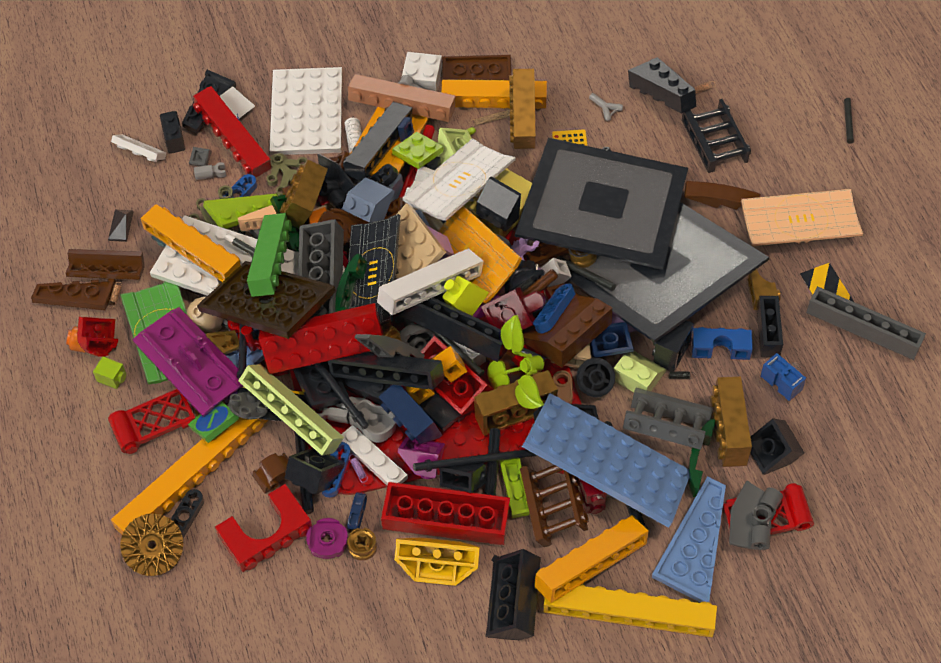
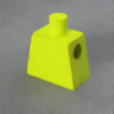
M457 276L455 280L449 279L446 281L444 288L447 291L443 295V300L446 304L473 316L489 292Z

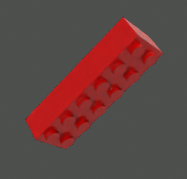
M373 303L309 318L289 339L260 330L259 341L268 372L273 374L371 351L355 339V335H384L376 304Z
M388 482L381 516L382 529L505 545L510 512V497Z

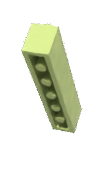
M261 364L248 365L238 380L246 389L321 455L332 454L336 451L344 439L338 431L273 374H269L268 370Z

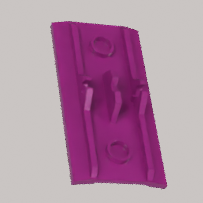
M180 307L171 310L132 339L136 346L203 417L228 396L244 387L236 377L239 369L213 344Z

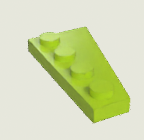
M266 194L204 201L203 207L219 227L227 229L239 225L238 217L271 206L270 199L278 195Z

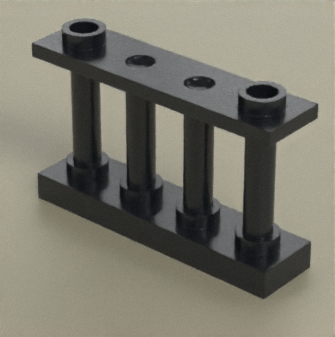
M723 98L719 99L718 109L697 115L693 114L691 110L682 113L681 121L708 173L715 172L718 161L741 155L744 163H748L751 148L749 144H746L730 114V108L725 104ZM720 116L723 121L722 123L704 128L699 127L697 123L698 121ZM727 129L730 136L711 141L706 140L704 136L705 134ZM734 142L737 149L720 154H715L711 150L713 147Z

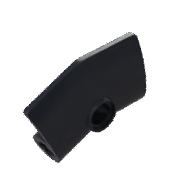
M317 154L319 165L328 169L319 195L327 196L333 208L342 210L348 192L355 185L338 163L321 154Z

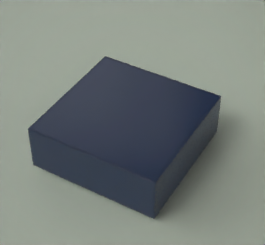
M405 117L397 127L401 142L414 133L411 117Z

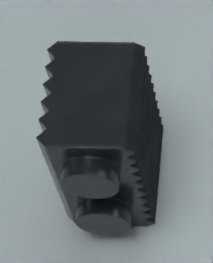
M171 111L160 114L168 153L184 151L185 144L177 112Z

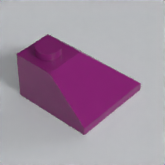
M406 437L398 448V453L415 475H419L423 479L436 478L439 468L432 469L431 472H426L425 470L414 471L413 463L424 462L427 459L431 461L442 460L445 443L429 441L419 444L416 440L411 441Z

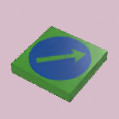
M220 402L207 415L203 417L200 414L188 425L191 430L209 443L235 423L239 417L232 413L228 406Z

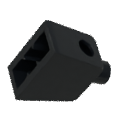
M484 463L439 468L440 487L472 493L486 483V465Z

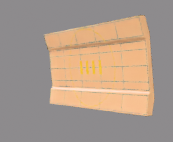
M851 189L741 200L749 240L752 246L792 242L800 244L802 241L808 243L813 240L863 236L854 207Z

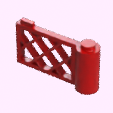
M177 389L127 411H115L108 417L109 424L121 451L127 454L135 453L141 444L182 427V429L189 427L188 424L195 419L187 399ZM177 395L181 396V400L178 405L170 403L173 397ZM161 404L164 406L161 412L158 413L151 411L154 405ZM167 407L176 409L173 417L164 414ZM180 410L188 412L190 415L184 419L177 418ZM138 412L145 413L142 421L134 419L132 415ZM149 414L158 417L155 424L146 422ZM162 418L170 420L168 426H159ZM144 426L152 428L150 434L141 436L140 433Z
M796 483L787 485L783 491H780L783 494L781 506L776 510V514L771 520V527H774L771 528V535L791 530L803 531L814 526L802 486ZM737 498L728 499L726 504H723L729 529L731 517L729 509L732 508ZM778 515L787 519L788 525L779 526L774 522ZM762 516L757 517L758 519H761V520L766 519V518H764V517H762Z

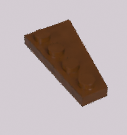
M99 279L91 280V283L72 281V283L65 285L62 282L37 284L31 299L32 303L106 311L116 281L115 279H108V281L99 282Z

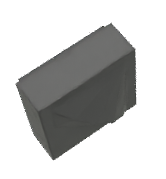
M193 147L189 164L197 167L207 166L212 151L210 149Z

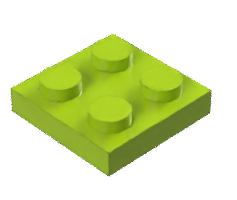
M415 132L392 148L394 156L417 169H420L443 152L442 145L419 132Z

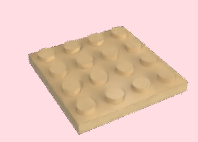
M408 203L397 213L401 217L397 258L399 274H396V278H401L436 263L446 253L429 228Z

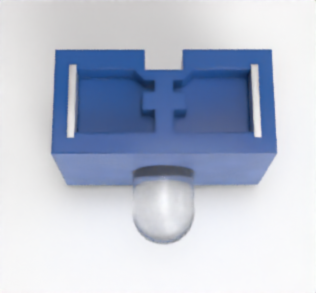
M778 353L763 364L761 377L771 386H778L777 391L788 401L803 390L806 377L800 373V364L797 362L789 364Z

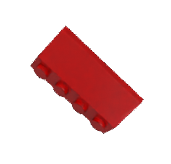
M434 336L420 352L425 355L424 359H432L448 347L439 338ZM465 363L466 373L453 382H450L444 376L445 379L434 389L462 416L475 409V396L482 392L495 390Z

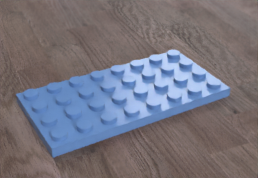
M551 393L548 395L522 446L668 528L673 522L689 480V469L683 465L676 463Z

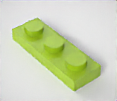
M520 458L500 461L507 497H510L512 518L530 515L520 468H522Z

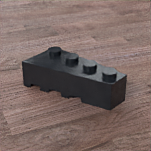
M658 57L628 70L630 88H637L640 90V93L644 95L649 94L653 96L654 100L665 102L666 106L681 114L697 107L696 90Z

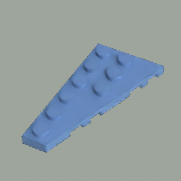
M708 476L652 574L653 579L698 602L710 601L726 485Z

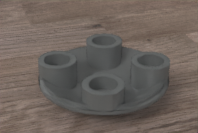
M249 390L248 392L232 394L230 396L229 408L238 417L258 419L268 412L269 408Z

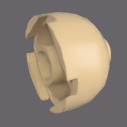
M205 297L197 298L191 302L186 314L205 334L218 332L222 328L221 324L225 319L199 312L197 305Z

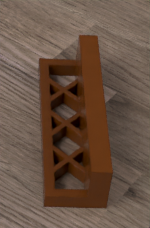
M69 249L67 253L69 265L65 273L66 277L140 280L145 268L143 252Z

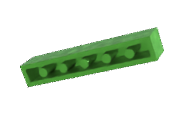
M286 213L264 215L247 278L251 297L274 295L276 286L279 285L278 277L281 275V264L284 263V253L287 251L286 243L289 242V231L292 230L291 221L287 219Z

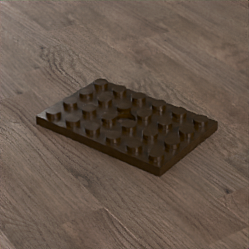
M245 261L206 296L197 307L199 312L289 339L336 292V289L331 284L281 271V275L278 277L279 285L276 286L274 295L251 297L247 278L252 262ZM272 297L274 298L269 303H260L261 300H269Z

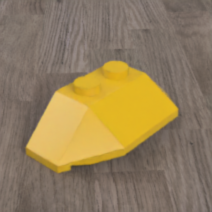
M420 537L397 538L394 560L416 582L456 586L478 569L480 547L450 540Z

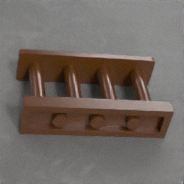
M553 465L536 472L530 467L524 466L520 468L536 542L543 547L552 545L550 538L552 534L577 525L583 531H587L589 518L583 508L584 498L579 492V478L564 470L566 480L540 490L538 485L540 479L560 472L563 469ZM568 488L569 499L546 508L543 507L542 500H544V497ZM572 506L574 517L551 526L547 525L546 518H548V515Z

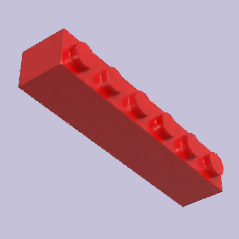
M212 86L193 96L195 111L202 114L204 122L212 127L213 133L217 138L220 137L222 139L224 147L227 150L230 149L236 162L242 164L246 174L254 175L256 178L271 169L270 158Z

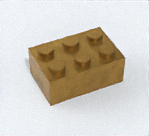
M307 160L304 165H300L297 173L293 175L290 182L292 187L288 189L285 195L287 200L280 209L281 213H286L287 219L291 221V225L298 229L304 225L313 212L328 170L310 160Z

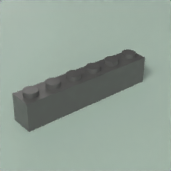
M818 286L809 301L806 312L912 360L915 359L926 335L922 331Z

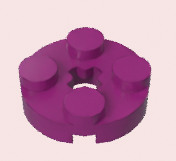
M323 518L316 521L317 523L310 527L306 535L307 545L312 555L322 559L340 557L347 547L348 534L346 528L333 518ZM326 535H330V538H333L329 542L322 540Z

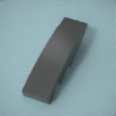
M371 334L355 335V339L378 357L400 355L424 358L425 356L414 347L394 338Z

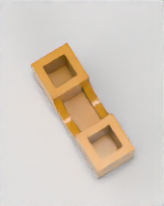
M451 346L432 358L433 360L442 361L444 376L450 382H453L467 372L462 358ZM405 386L408 394L418 405L435 394L434 390Z

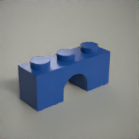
M693 328L691 337L692 358H711L714 347L724 346L729 349L731 359L750 360L752 354V330H745L743 328Z

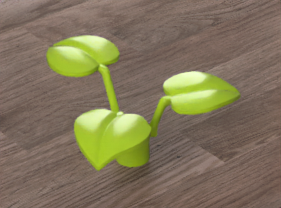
M515 315L503 325L501 339L506 349H512L513 354L526 358L520 362V367L509 370L505 369L503 361H493L488 367L487 377L491 387L496 389L501 385L506 386L510 384L508 373L520 370L527 373L518 380L519 385L515 388V395L522 407L535 409L544 406V403L540 398L537 384L531 375L543 370L544 361L539 355L532 356L531 353L521 352L524 347V338L519 317Z

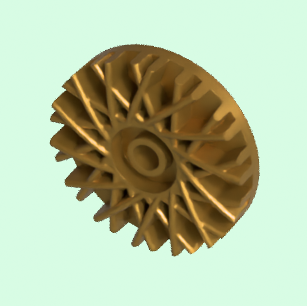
M162 514L141 515L133 519L124 529L120 541L122 557L133 571L141 575L157 576L164 574L178 563L182 555V533L174 521ZM155 541L156 547L151 549L148 547V543Z

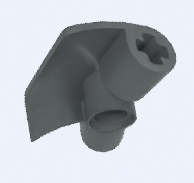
M747 480L731 508L729 544L754 550L769 549L771 519L783 498V494L770 487L763 491ZM764 516L766 519L761 520L757 517Z

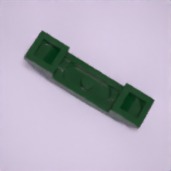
M356 254L341 276L336 293L335 312L350 308L356 279H364L367 261L360 254Z
M710 419L701 429L706 431L703 445H710L715 419ZM696 448L691 450L688 465V482L693 497H696L699 492L703 471L696 470L700 449Z

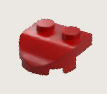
M79 317L77 340L80 347L93 356H108V353L113 348H116L118 344V338H114L116 319Z

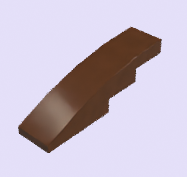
M686 181L684 197L714 208L723 205L737 210L739 207H742V199L759 198L761 194L725 184Z

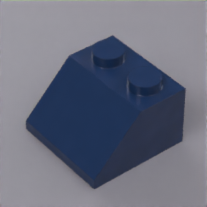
M627 323L611 324L591 341L590 350L592 357L633 352Z

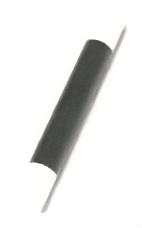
M229 233L226 235V241L248 254L254 255L255 248Z

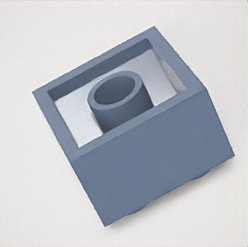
M365 177L348 192L342 210L370 223L384 220L395 190Z

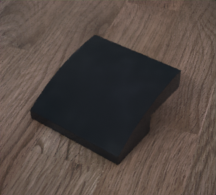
M434 390V395L419 404L442 431H445L456 421L459 423L472 412L470 411L462 416L436 390Z

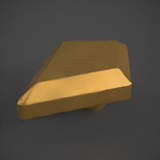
M235 330L206 333V336L223 354L239 349V339Z

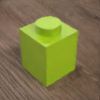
M103 356L93 371L97 382L118 389L119 385L126 379V371L123 364Z

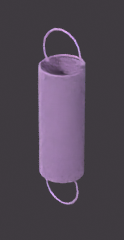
M353 458L350 462L359 479H363L366 474L358 458Z

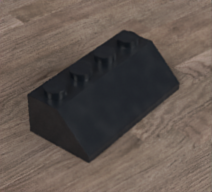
M521 549L494 558L486 637L519 641L534 636L538 590L535 588V576L538 570H540L541 557Z

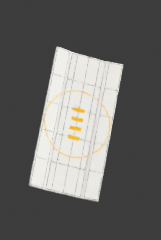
M472 138L403 197V201L437 219L446 221L469 200L473 202V197L478 198L489 177L496 178L516 158L487 148Z

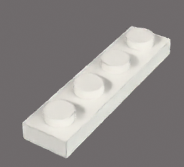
M352 425L341 434L344 437L342 442L349 445L351 453L355 454L356 458L387 486L388 482L402 484L408 479V475L356 427Z

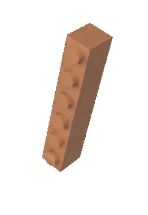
M357 74L354 75L348 86L349 101L381 108L389 107L394 101L412 107V114L446 122L450 121L455 110V95Z

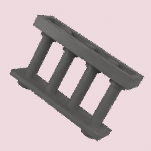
M635 388L631 408H634L635 411H626L623 429L701 450L706 431L700 429L710 420L713 408ZM642 412L653 413L654 417L643 415ZM662 416L672 418L674 419V421L669 422L662 420L661 418ZM681 422L693 424V427L681 425Z

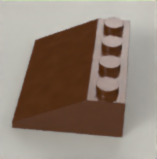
M575 295L551 330L545 333H537L534 325L527 327L522 332L524 344L562 368L612 324V307L597 298Z

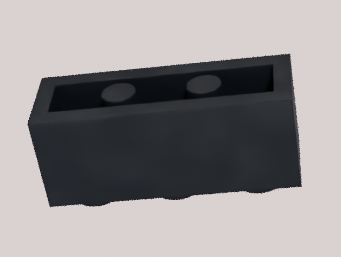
M759 296L756 310L761 357H773L778 353L781 356L783 335L779 296Z

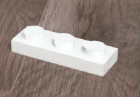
M123 134L112 136L111 142L117 144L118 148L129 149L138 156H146L149 161L157 162V160H164L166 157V152Z

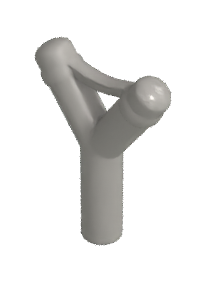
M594 93L589 96V99L602 108L605 121H610L611 116L615 112L623 110L622 104L606 103Z

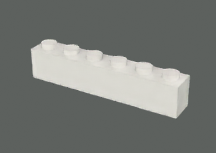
M468 248L380 286L377 303L391 315H394L447 291L444 285L449 279L455 280L457 276H460L470 281L481 276L484 261Z

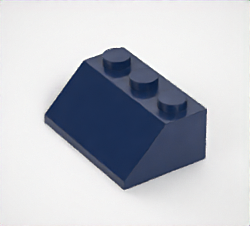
M391 385L379 396L382 401L380 406L387 414L391 412L395 416L392 419L399 427L404 426L406 428L404 433L411 441L416 440L419 444H423L442 436L433 420L402 386Z

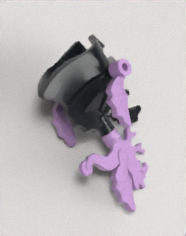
M520 238V240L514 241L511 249L522 260L518 268L505 282V294L521 286L522 283L523 286H526L524 284L528 283L524 282L530 277L534 280L533 282H536L545 274V271L539 267L536 270L537 265L534 261H525L523 257L526 252L534 251L539 245V241L536 240L533 246L527 245L528 239Z

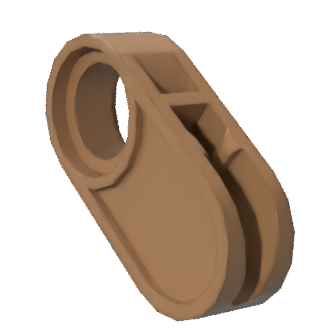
M558 371L553 376V381L558 389L557 397L572 404V377L567 371ZM564 377L568 382L566 384H559L557 379Z

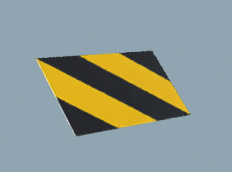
M830 263L800 273L812 295L818 286L854 302Z

